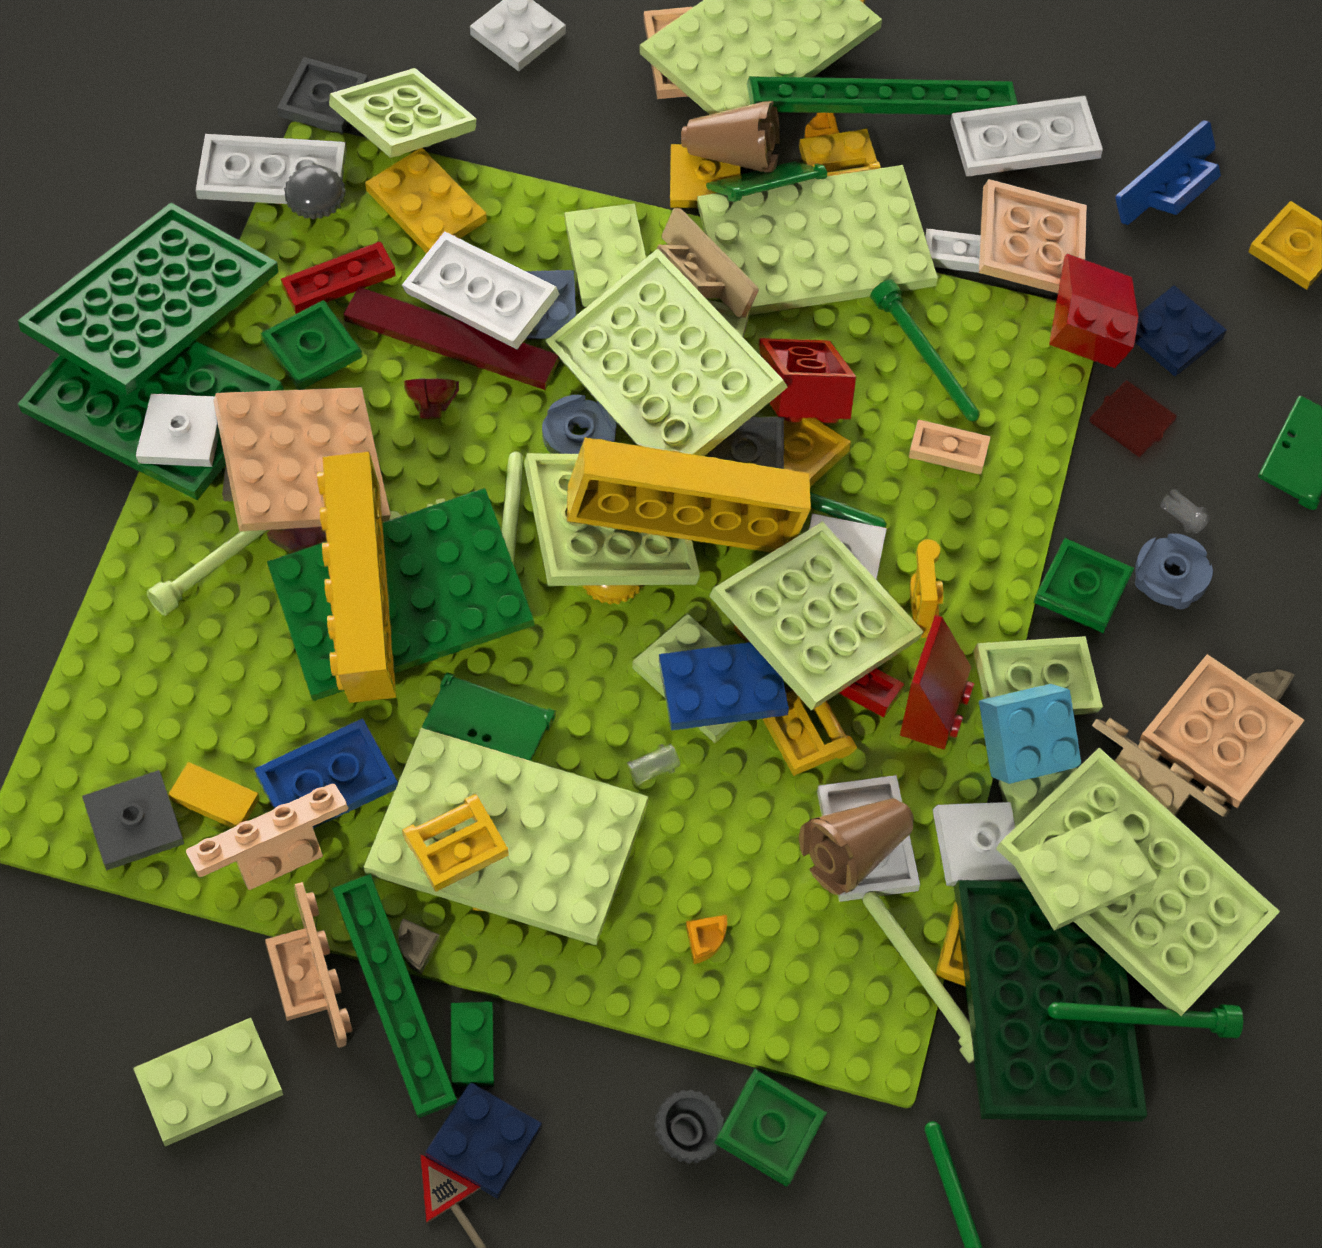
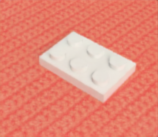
M897 775L820 785L817 790L822 816L891 798L902 802ZM910 835L853 891L846 894L843 892L838 895L839 902L863 899L867 892H874L878 896L919 891L920 881Z

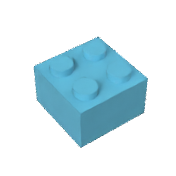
M1047 684L979 700L991 777L1011 784L1077 768L1081 765L1070 689Z

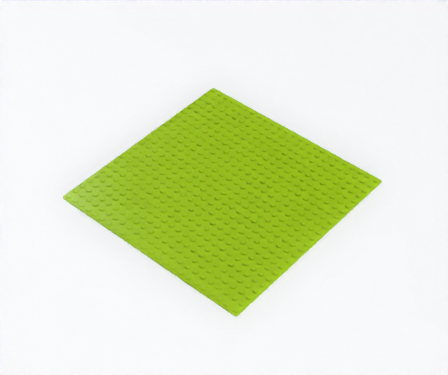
M292 122L285 133L284 138L346 143V158L342 180L345 184L346 194L344 202L341 203V208H338L335 213H331L328 217L324 216L322 219L298 216L296 212H292L288 204L256 202L239 241L277 261L279 273L196 339L197 342L280 381L284 390L298 389L261 339V332L296 315L282 288L281 278L381 241L395 267L396 276L365 289L458 320L405 292L402 284L425 257L426 253L366 191V181L416 150L390 158L368 138L348 133L342 135L299 122ZM428 153L486 212L487 222L462 237L461 240L524 271L574 270L565 225V212L635 203L646 258L657 249L658 245H668L662 239V233L673 210ZM687 214L704 232L701 218ZM574 270L576 315H578L586 307L581 306ZM936 273L938 277L936 286L902 291V305L979 410L980 416L978 420L971 422L960 411L892 314L885 312L884 309H878L870 297L749 315L744 339L759 355V338L831 341L855 374L856 383L851 419H839L836 423L821 422L850 440V451L810 487V492L878 516L886 521L887 529L876 580L911 618L912 610L909 587L911 577L917 571V547L921 541L926 539L934 540L939 544V559L934 563L936 581H942L943 604H939V616L945 620L971 665L968 681L975 683L968 705L960 703L957 714L963 716L957 738L949 736L945 750L900 736L911 682L927 639L920 638L917 642L876 668L904 683L901 695L884 718L839 693L827 700L846 736L853 738L857 749L847 757L835 758L793 776L763 719L738 722L716 743L698 727L671 731L665 697L632 668L635 658L687 614L723 646L748 643L734 631V623L710 598V594L715 586L771 552L692 540L700 573L696 585H643L640 588V593L635 594L633 599L629 598L626 602L621 601L620 604L612 603L609 605L607 602L601 603L600 600H594L591 595L587 594L583 586H548L524 461L527 453L550 454L543 442L542 424L547 416L548 409L554 402L570 395H585V400H592L596 403L597 400L560 359L546 390L345 322L344 312L355 292L326 302L361 349L362 358L303 390L362 387L390 511H396L403 516L427 508V504L436 505V499L444 498L445 501L486 488L502 532L508 458L515 451L523 455L514 567L532 613L535 626L395 673L396 698L349 703L345 691L313 701L267 561L326 542V531H323L322 527L267 530L181 594L182 599L178 601V607L164 616L150 602L146 593L147 590L158 582L165 583L168 580L173 582L238 534L239 527L234 502L223 500L225 466L199 500L139 471L1 788L0 863L271 937L304 929L295 898V884L303 882L306 893L313 892L315 895L319 916L313 917L317 932L325 931L330 953L359 960L332 888L368 875L365 874L364 865L395 790L314 828L313 830L323 857L251 890H248L236 862L203 877L197 875L186 850L204 839L212 838L232 828L171 800L170 803L184 844L106 871L82 796L160 770L167 794H169L186 764L190 762L257 792L260 799L247 821H250L273 810L256 777L255 768L362 718L399 782L419 731L440 692V684L445 674L449 672L454 674L456 678L544 709L551 708L556 710V718L550 730H546L532 759L533 762L648 796V805L597 946L490 912L474 911L471 906L372 876L399 950V927L403 918L440 935V942L421 975L410 968L404 960L409 974L891 1105L910 1108L915 1103L938 1006L863 903V899L839 902L838 895H834L823 888L813 877L809 869L815 865L809 854L804 857L802 855L799 832L803 824L813 818L822 816L817 795L818 786L897 775L902 802L910 808L914 818L910 840L920 887L919 891L878 897L935 974L955 902L954 886L946 885L933 809L937 805L987 803L993 780L990 773L979 700L984 699L973 649L978 643L1022 641L1027 639L1035 605L1033 602L1040 585L1093 360L1049 345L1056 307L1055 300ZM706 298L707 300L723 303L720 298ZM525 339L523 343L554 353L546 343L547 339ZM421 378L459 381V391L446 411H442L441 419H420L414 402L407 396L404 389L405 380ZM769 402L752 417L778 416ZM918 420L991 436L981 475L909 458ZM616 423L615 442L636 445ZM574 425L572 433L583 435L589 429L587 427L581 429L579 425ZM811 508L799 535L809 530L812 514L832 518L837 517ZM783 679L785 692L793 691ZM804 704L803 707L824 745L832 742L814 709L811 711ZM470 733L468 736H474V733ZM727 915L726 936L720 949L706 961L694 964L686 921ZM937 977L943 985L944 979Z

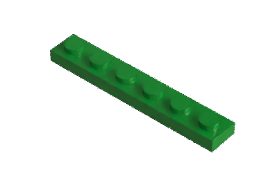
M371 874L332 888L418 1119L456 1104L457 1099Z

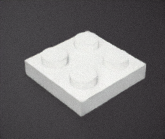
M502 0L470 25V35L517 71L523 69L566 34V24L533 0Z

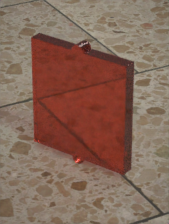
M1126 380L1111 396H1105L1103 404L1090 417L1089 422L1135 455L1141 457L1155 441L1160 442L1162 440L1163 433L1176 420L1177 415Z

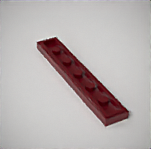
M362 287L357 288L344 312L345 322L546 390L559 364V356L555 353L526 343H522L518 349H515L464 322Z

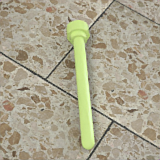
M517 451L512 452L508 458L502 535L513 564L523 469V455Z
M267 530L240 531L173 582L169 580L165 583L158 582L147 590L146 593L150 602L158 612L166 616L178 607V601L182 599L181 594Z
M867 892L863 896L864 905L960 1036L958 1042L962 1047L959 1051L969 1064L974 1062L970 1022L878 895L874 892Z

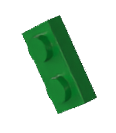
M492 1002L451 1003L452 1088L467 1087L470 1082L478 1087L494 1086Z

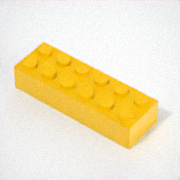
M586 437L582 443L568 483L567 521L764 552H773L798 537L811 510L809 473Z
M370 452L323 457V471L317 472L319 494L323 495L324 507H320L319 512L321 527L323 531H326L327 543H322L324 565L325 567L328 566L330 579H325V594L327 602H331L332 615L327 616L329 638L333 639L335 652H330L332 676H336L338 690L345 691L349 703L396 698L379 481Z

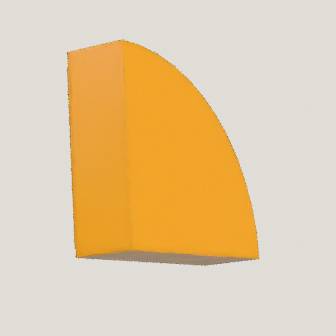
M817 113L806 125L804 138L839 133L834 113Z
M727 915L686 921L694 964L706 961L720 949L726 936Z

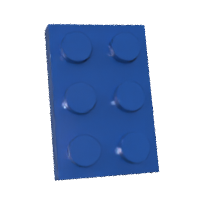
M751 642L659 654V667L671 731L788 715L789 706L783 678Z
M363 718L254 769L256 777L273 809L310 794L317 788L325 787L329 784L337 786L348 805V810L312 826L313 829L396 790L398 785L397 779Z

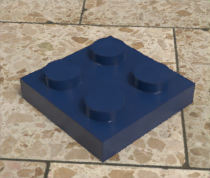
M1173 285L1138 313L1135 343L1176 377L1222 340L1227 329Z
M470 1082L425 1154L428 1159L480 1186L481 1190L499 1199L540 1133L542 1123Z

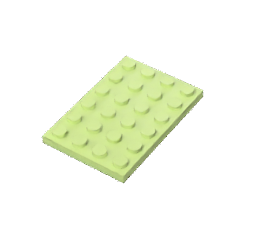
M703 0L641 43L639 54L710 115L750 105L747 89L749 76L813 78L879 30L882 19L860 0Z
M903 165L827 176L826 179L817 180L814 178L744 196L737 202L728 201V197L720 193L697 196V207L704 233L759 289L750 308L749 315L870 297L872 290L877 285L889 279L894 280L901 291L933 287L937 284L938 277Z
M659 249L650 254L546 340L551 350L559 356V359L602 405L636 445L705 456L788 388L775 370Z
M421 728L365 862L364 871L365 874H371L374 877L597 946L647 808L648 796ZM476 794L508 847L509 856L435 892L417 858L408 847L402 834V829L412 824L417 827L464 804L465 798ZM470 818L424 841L426 846H429L475 823V821Z
M1098 748L999 843L996 850L1013 865L1012 860L1017 854L1116 811L1158 879L1152 886L1074 922L1167 1009L1174 1010L1182 1016L1280 911L1101 748Z

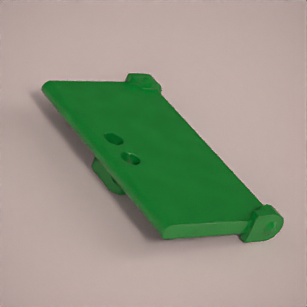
M792 161L776 165L773 173L752 171L706 183V187L708 190L726 195L728 201L737 202L742 197L814 178L817 180L826 179L827 170L824 165L818 163L814 164V167Z
M1298 396L1258 474V478L1299 499L1298 504L1310 510L1317 509L1322 495V406L1303 396ZM1288 433H1291L1294 438L1290 437Z
M447 672L440 684V692L422 728L532 761L546 730H550L556 718V710L541 708L456 678L454 674ZM474 733V736L469 737L468 734Z

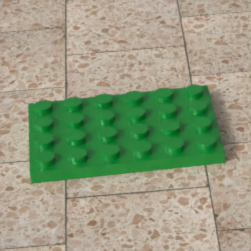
M170 203L18 320L20 331L122 393L129 395L279 273L278 263L186 210Z
M194 341L129 395L122 393L63 356L58 355L21 399L18 406L22 413L199 500L226 465L220 434L212 467L138 463L136 452L150 395L169 394L215 397L216 393L282 391L284 388L280 381Z
M486 488L382 522L394 673L535 626L532 613ZM322 543L267 561L312 700L316 701L344 691L338 690L336 676H332L330 666V652H335L333 639L329 638L327 616L332 615L331 602H327L325 594V579H330L328 566L325 567L323 561Z

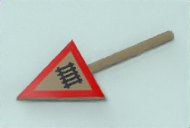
M421 1155L426 1223L431 1222L451 1208L475 1247L487 1248L458 1205V1203L480 1190L481 1187Z

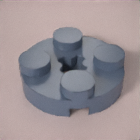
M570 395L554 402L548 409L547 416L542 424L543 442L550 454H579L585 437L615 442L616 421L598 401L596 403L592 400H585V395ZM574 425H579L581 429L586 427L589 429L583 435L572 433Z
M1168 534L1167 538H1160L1156 540L1157 537L1150 539L1143 545L1136 560V587L1160 604L1173 606L1176 609L1188 608L1192 602L1197 601L1204 595L1212 579L1213 568L1206 558V550L1196 540L1182 534ZM1173 564L1180 567L1179 573L1182 575H1170L1164 566L1170 568Z

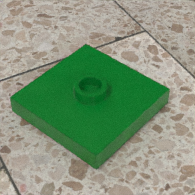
M324 300L261 332L263 343L298 390H303L362 358L361 349Z
M1064 538L1035 595L1033 603L1104 633L1132 576L1134 567Z
M754 1069L714 1143L787 1187L791 1183L827 1112Z

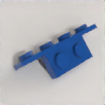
M1203 120L1116 195L1115 199L1121 223L1129 225L1148 207L1177 215L1221 176L1218 164L1204 160L1216 148L1209 121Z

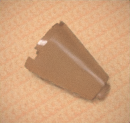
M764 101L690 119L687 126H683L681 131L682 147L687 148L688 153L693 156L760 172L773 173L776 169L779 154H772L775 144H780L777 107H772L773 101Z
M891 798L816 817L801 826L799 832L800 850L803 857L808 854L810 855L815 866L809 870L823 888L834 895H840L843 892L846 894L853 891L911 834L913 830V814L905 803Z

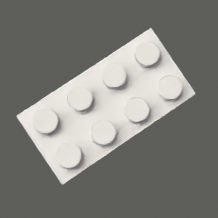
M1086 96L952 113L950 123L966 177L1099 159L1103 151Z
M205 134L196 185L197 199L287 204L284 191L286 182L289 181V177L295 171L302 167L322 165L337 172L338 176L342 177L343 180L346 143Z
M445 231L402 284L407 294L515 349L519 348L560 295L556 286Z

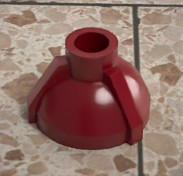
M411 379L404 381V389L407 396L414 402L420 419H441L442 411H446L459 391V381L450 379Z

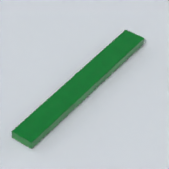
M749 76L747 81L750 105L764 101H773L772 107H777L778 112L952 115V113L1018 105L1012 81Z

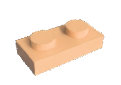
M918 420L909 458L981 475L991 436Z

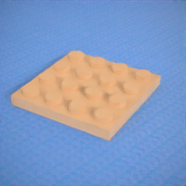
M362 387L215 394L213 402L239 532L321 527L319 509L324 507L323 495L319 494L317 472L323 471V457L370 452L380 485L382 522L389 520L391 514Z

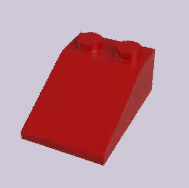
M1066 254L1063 261L1049 345L1116 368L1134 348L1138 312L1132 277Z
M759 338L761 357L775 370L788 387L770 402L778 417H784V420L788 422H800L803 418H816L825 423H836L839 419H851L856 376L831 341Z
M934 616L911 682L900 736L945 750L949 736L953 738L958 736L963 716L957 714L960 703L968 705L975 683L968 681L971 665L943 617Z

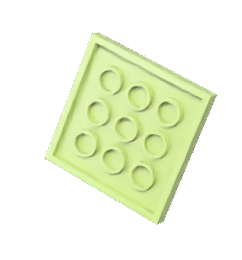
M527 453L524 465L548 586L697 584L700 573L692 540L567 521L568 483L579 454Z
M823 521L715 586L710 594V598L811 711L917 642L924 633Z

